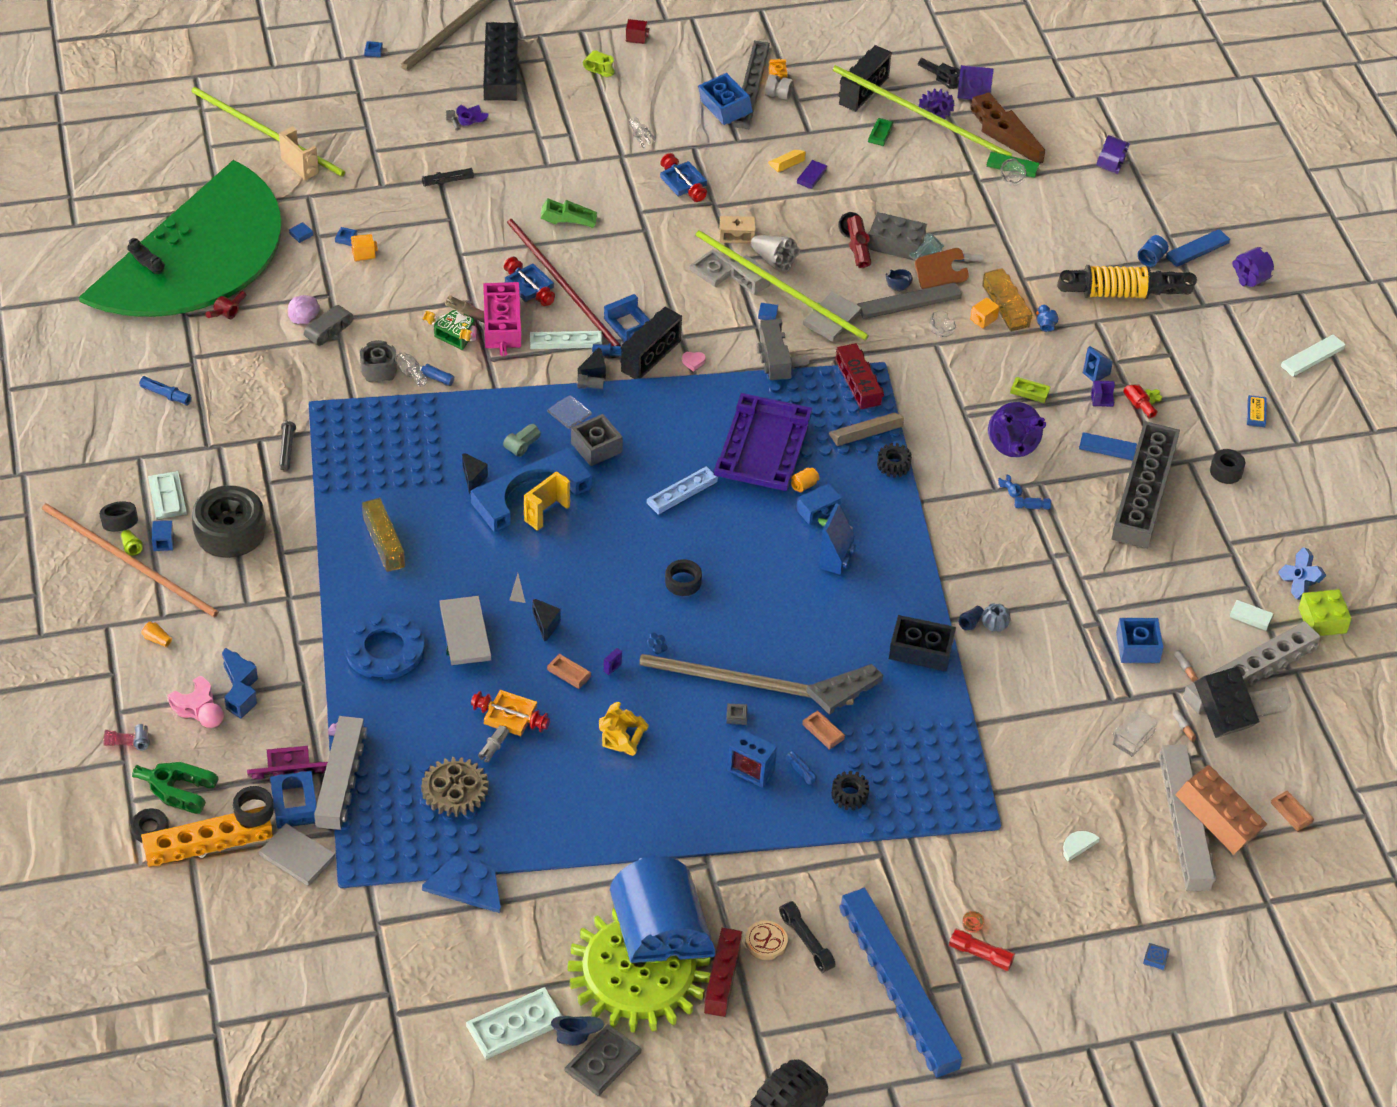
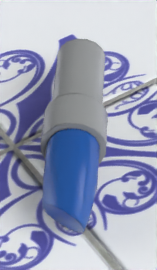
M964 253L965 259L954 260L983 262V255Z

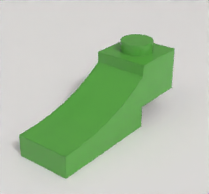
M547 198L542 206L541 219L555 225L558 222H569L594 228L597 212L568 200L561 204Z

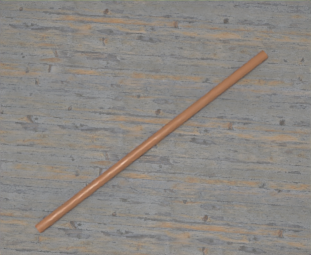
M45 503L42 510L212 617L218 615L219 611L49 504Z

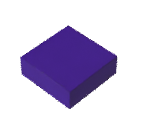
M618 648L604 658V672L608 675L622 665V651Z

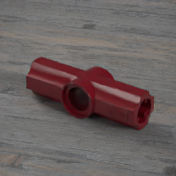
M853 216L847 220L851 239L849 247L854 253L856 266L858 268H865L872 264L868 247L870 237L865 232L863 218Z

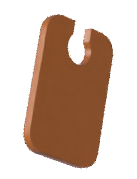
M953 248L917 258L915 268L921 289L966 281L969 277L967 267L962 268L960 271H954L952 268L954 260L965 259L963 251L960 248Z

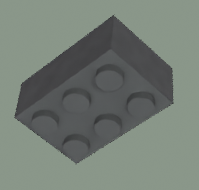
M877 212L868 233L870 237L868 242L869 250L916 261L925 241L927 224Z

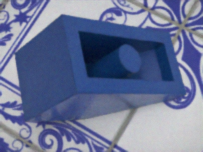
M1089 346L1087 348L1083 374L1091 381H1100L1111 374L1113 361L1101 351Z

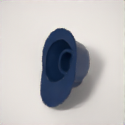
M558 1016L552 1019L551 1026L556 1030L557 1042L559 1044L577 1046L583 1044L588 1039L589 1034L603 1029L604 1022L600 1018L590 1016Z

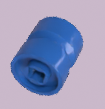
M1151 236L1137 253L1139 261L1145 266H1155L1169 250L1168 243L1161 236Z

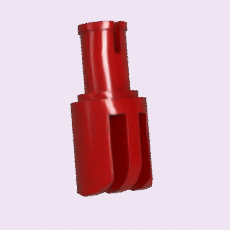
M1139 384L1129 385L1124 388V395L1136 409H1142L1149 419L1157 415L1158 411L1149 402L1150 396Z

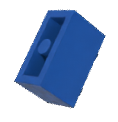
M827 484L798 497L797 512L810 525L817 522L818 518L830 516L836 503L841 506L842 497L830 484Z

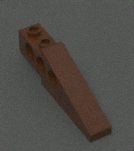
M990 92L972 98L970 109L982 124V132L1033 162L1039 164L1044 162L1045 148L1012 110L1006 112Z

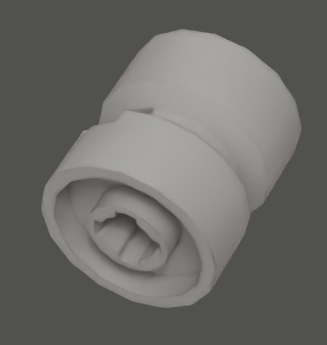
M770 74L765 87V95L771 97L778 95L780 99L789 100L793 88V79L784 77L780 79L779 76Z

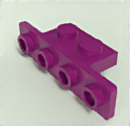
M308 745L266 749L268 768L248 769L247 775L252 777L253 780L264 779L265 775L277 776L306 771H314V773L319 774L325 773L328 762L309 763Z

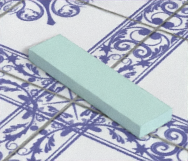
M601 331L530 332V349L592 348L593 344L602 345Z
M1333 334L1283 361L1281 367L1294 377L1342 351L1346 344Z

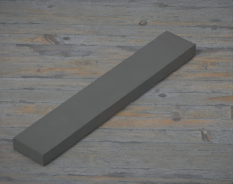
M950 283L861 302L857 306L861 307L860 314L862 318L868 319L961 299L962 293L956 283Z

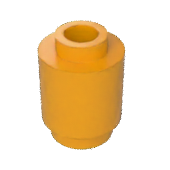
M806 468L791 477V486L795 491L803 492L817 484L819 474L814 468Z

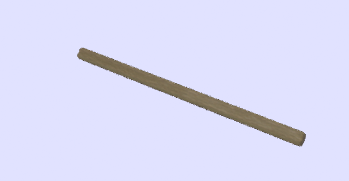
M478 0L401 63L402 69L409 70L494 0Z
M642 654L639 663L641 666L812 698L806 692L807 686H809L806 684ZM854 699L847 700L846 704L853 705Z

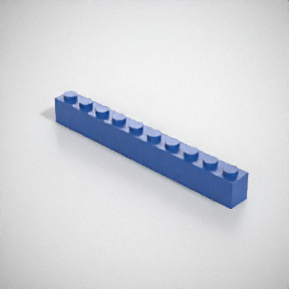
M866 888L842 895L841 905L839 906L840 912L849 921L851 932L855 933L858 937L859 946L862 950H865L870 966L874 967L877 971L879 982L886 987L889 1000L895 1003L898 1016L904 1019L908 1034L910 1036L913 1035L919 1053H923L928 1069L933 1071L936 1078L959 1070L962 1062L961 1054Z

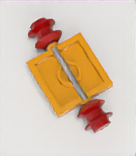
M503 690L498 692L494 701H492L490 694H487L485 697L482 696V691L474 694L471 700L473 710H477L478 707L481 708L482 713L488 710L484 718L485 725L498 728L500 725L505 726L509 733L522 736L528 723H530L532 730L535 727H539V732H543L544 729L547 730L550 724L548 713L541 716L539 710L535 712L537 708L536 701Z

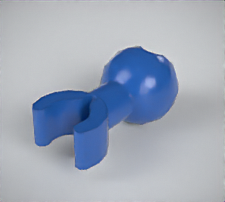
M1006 475V480L998 478V485L1008 488V494L1011 497L1016 498L1022 495L1023 489L1021 485L1013 484L1010 475Z

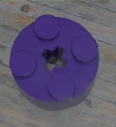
M1108 135L1096 166L1119 174L1122 166L1120 164L1124 163L1126 158L1125 152L1128 151L1131 143Z
M1255 247L1238 255L1232 262L1239 278V283L1242 286L1253 287L1272 278L1273 275L1271 273L1274 270V263L1269 253H1264L1261 250L1263 248Z

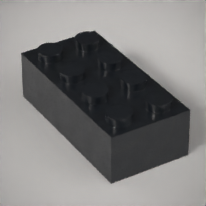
M874 45L849 69V72L880 87L889 78L892 52ZM842 76L838 94L839 105L856 112L875 92Z
M664 307L656 312L652 319L646 321L641 329L635 331L629 340L623 342L620 360L621 372L633 379H641L681 342L682 315Z

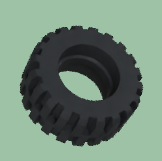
M797 1059L789 1060L788 1063L782 1064L779 1069L773 1071L772 1075L759 1087L756 1092L757 1094L750 1102V1107H822L826 1102L825 1098L828 1096V1084L824 1077L804 1061Z

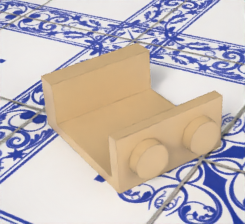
M293 126L280 132L281 159L304 180L319 174L317 148L313 146L302 151L298 147L297 129Z

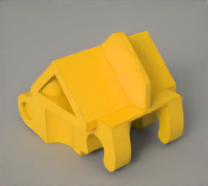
M615 702L609 707L606 715L599 719V730L603 732L602 746L620 752L624 751L628 755L634 756L637 752L636 747L649 725L641 716L637 717L627 709L624 711L620 709L621 703ZM628 727H636L637 729L630 741V736L625 731Z

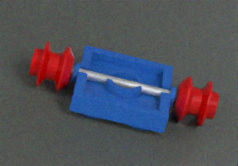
M673 153L665 154L660 161L661 166L665 169L660 172V178L678 197L688 193L694 202L703 201L707 195V190L703 188L707 186V180L690 161L678 165L679 160Z
M513 256L506 259L504 270L509 275L505 277V283L519 282V295L521 299L527 302L536 297V300L542 306H548L554 302L555 293L550 291L554 288V282L535 264L532 263L523 268V263L518 261L517 257Z

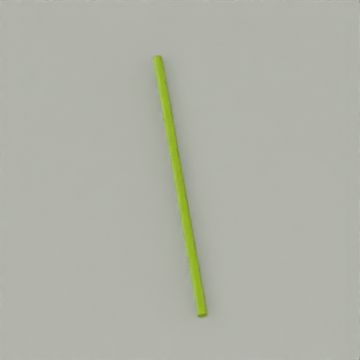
M837 65L832 70L995 153L1008 156L1013 155V153Z
M197 87L192 88L191 92L280 142L277 132ZM298 145V147H299L302 151L307 150V149L303 148L302 146ZM317 155L318 164L341 177L345 175L343 169Z
M698 230L696 232V237L864 341L867 340L869 336L867 333L702 231Z

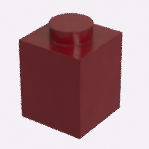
M628 19L625 42L645 44V40L649 38L650 28H647V21Z

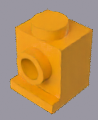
M770 59L769 75L779 76L780 79L783 77L787 78L786 59Z

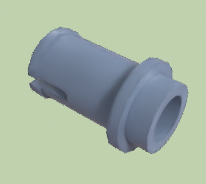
M143 724L135 726L133 744L137 750H146L150 745L147 725L144 726V730Z

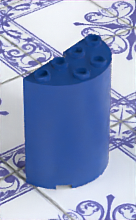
M668 856L642 857L623 868L614 877L610 886V893L630 963L665 961L673 955L678 956L679 960L715 957L714 944L691 873L686 865Z

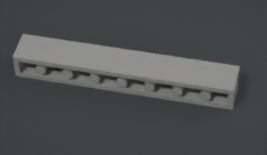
M1162 745L1159 761L1186 891H1211L1213 882H1216V871L1212 869L1213 856L1208 850L1209 837L1204 832L1206 826L1175 795L1195 775L1194 769H1191V753H1188L1186 745Z

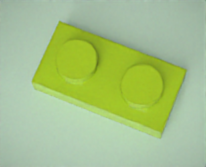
M1016 377L1010 394L1045 403L1051 386Z

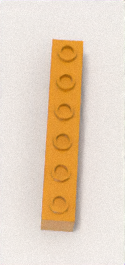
M265 806L245 810L244 812L257 813L263 810ZM234 813L142 834L141 837L147 864L150 867L159 866L167 862L180 861L193 856H201L205 853L222 851L235 846H243L256 841H264L272 838L273 833L270 820L261 826L248 827L238 822Z

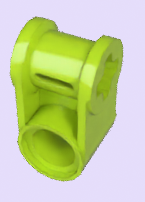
M593 50L583 61V66L588 71L604 77H610L615 73L613 68L614 58L611 55Z

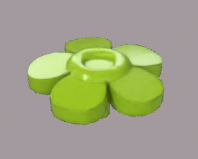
M1150 389L1145 390L1150 396L1149 402L1152 405L1155 404V401L1159 402L1162 400L1158 389L1153 391Z

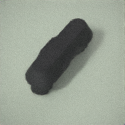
M137 238L130 239L127 249L135 259L154 274H161L165 267L164 262L156 255H153Z

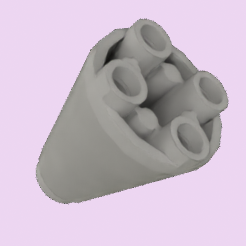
M756 235L751 240V247L774 269L788 272L795 258L800 253L797 243L790 237Z

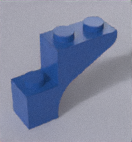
M225 648L222 651L223 665L233 685L229 693L224 696L226 710L242 719L257 704L256 691L251 687L258 680L257 667L253 662L243 659L237 652H232Z

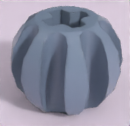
M1000 603L990 604L982 613L983 625L992 632L1003 631L1011 621L1010 611Z

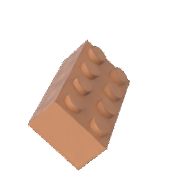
M1207 765L1190 778L1175 794L1233 855L1253 840L1267 825L1262 817L1210 765Z

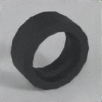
M127 501L110 503L104 506L99 513L103 529L111 532L130 529L138 522L135 504Z
M687 559L676 560L669 564L665 571L667 589L679 596L695 594L702 584V571L699 565ZM678 573H688L694 576L695 579L688 583H681L672 577Z
M249 786L237 792L233 799V810L236 820L248 827H257L268 822L274 813L271 793L260 786ZM250 800H260L266 803L265 808L257 813H247L241 810V806Z

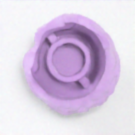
M301 295L294 297L288 306L289 318L293 323L308 324L313 318H316L320 305L313 296Z

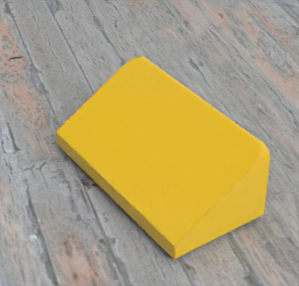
M795 149L768 161V164L779 173L805 161L806 152Z

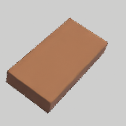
M558 654L547 665L549 672L578 689L591 677L590 671L561 654Z
M818 710L803 720L802 725L829 750L845 739V735Z
M1288 790L1271 800V804L1297 832L1313 823L1314 818Z

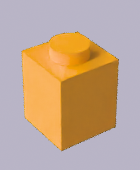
M372 234L351 237L354 261L375 259V251H378L377 241H373Z
M986 297L972 307L970 320L984 329L998 319L999 306Z

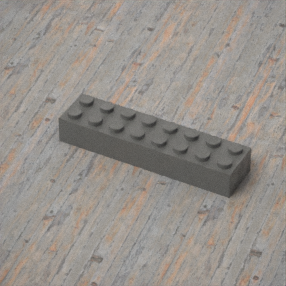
M1144 421L1111 540L1149 548L1180 429Z

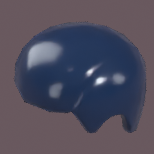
M906 269L890 270L889 274H885L888 286L895 291L907 289L913 281L912 274Z

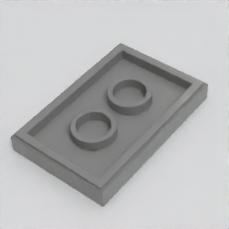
M831 292L820 303L821 306L849 323L861 312V307L834 292ZM813 310L803 321L804 326L831 341L845 329L816 310Z
M285 824L259 850V856L307 886L335 859V853L288 824Z

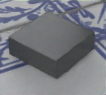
M727 703L726 724L747 725V704Z

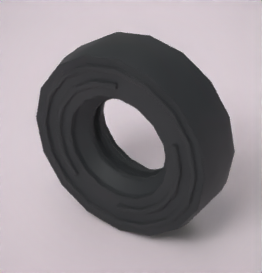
M154 808L139 811L131 821V832L135 839L141 843L142 834L169 828V821L165 813ZM147 821H155L158 824V827L153 831L142 829V825Z

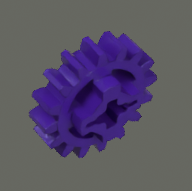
M936 89L933 92L928 90L927 95L922 94V99H919L918 104L919 107L943 119H946V115L951 116L955 106L953 96L949 95L948 91L943 93L942 89L939 92Z

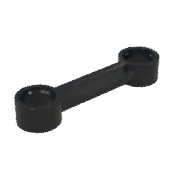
M793 901L781 905L779 912L783 921L788 926L791 925L813 955L815 965L819 971L824 973L834 968L836 963L829 949L821 946L801 918L797 905Z

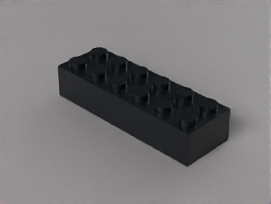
M486 22L483 78L484 100L517 101L518 23Z

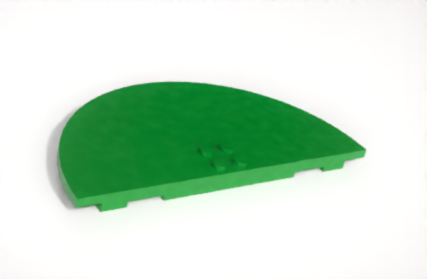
M232 160L140 242L153 255H156L164 262L165 267L161 274H154L150 269L141 265L129 252L79 296V302L109 313L138 317H158L192 312L214 305L220 296L229 298L252 283L266 269L278 249L282 225L280 209L273 192L255 172L245 165Z

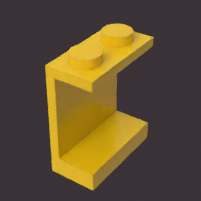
M556 471L524 495V521L538 531L543 527V510L556 501L567 509L570 507V481L568 478Z

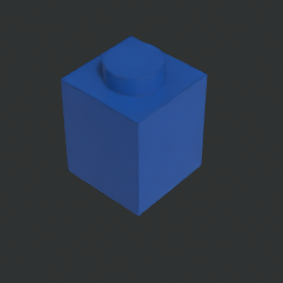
M153 521L152 544L154 551H173L174 530L172 521Z

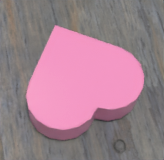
M685 352L682 355V363L693 372L705 364L706 356L701 352Z

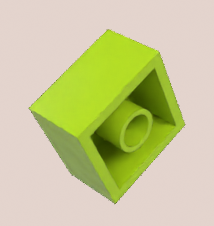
M1340 589L1302 594L1298 609L1303 621L1320 636L1347 633L1352 618Z

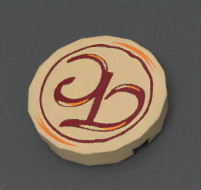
M763 920L756 922L746 932V948H748L751 955L758 959L773 960L775 957L784 954L787 948L788 935L785 929L773 921Z

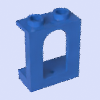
M635 294L604 306V320L624 342L629 340L635 331L641 329L646 321L650 320L638 307V297ZM631 314L639 325L625 330L617 319Z
M312 771L270 777L277 829L282 828L285 824L291 827L315 824L317 806ZM303 787L306 806L285 808L282 790Z

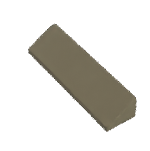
M894 412L830 431L829 435L836 446L903 427L904 417Z

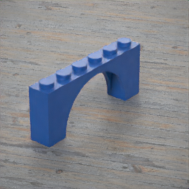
M566 448L471 490V504L490 528L496 532L511 525L510 511L506 506V502L509 496L519 487L533 482H543L557 471L562 476L568 478L570 481V491L576 496L592 489V475L572 451Z

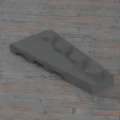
M870 664L809 685L806 692L830 715L836 707L839 706L841 708L846 705L847 700L857 698L860 692L868 691L882 682L883 674Z

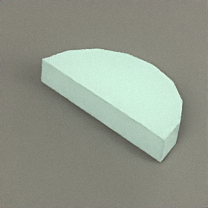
M1077 831L1070 834L1064 842V857L1067 861H1070L1097 844L1100 838L1087 831Z

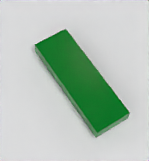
M991 152L986 166L1035 178L1039 163Z

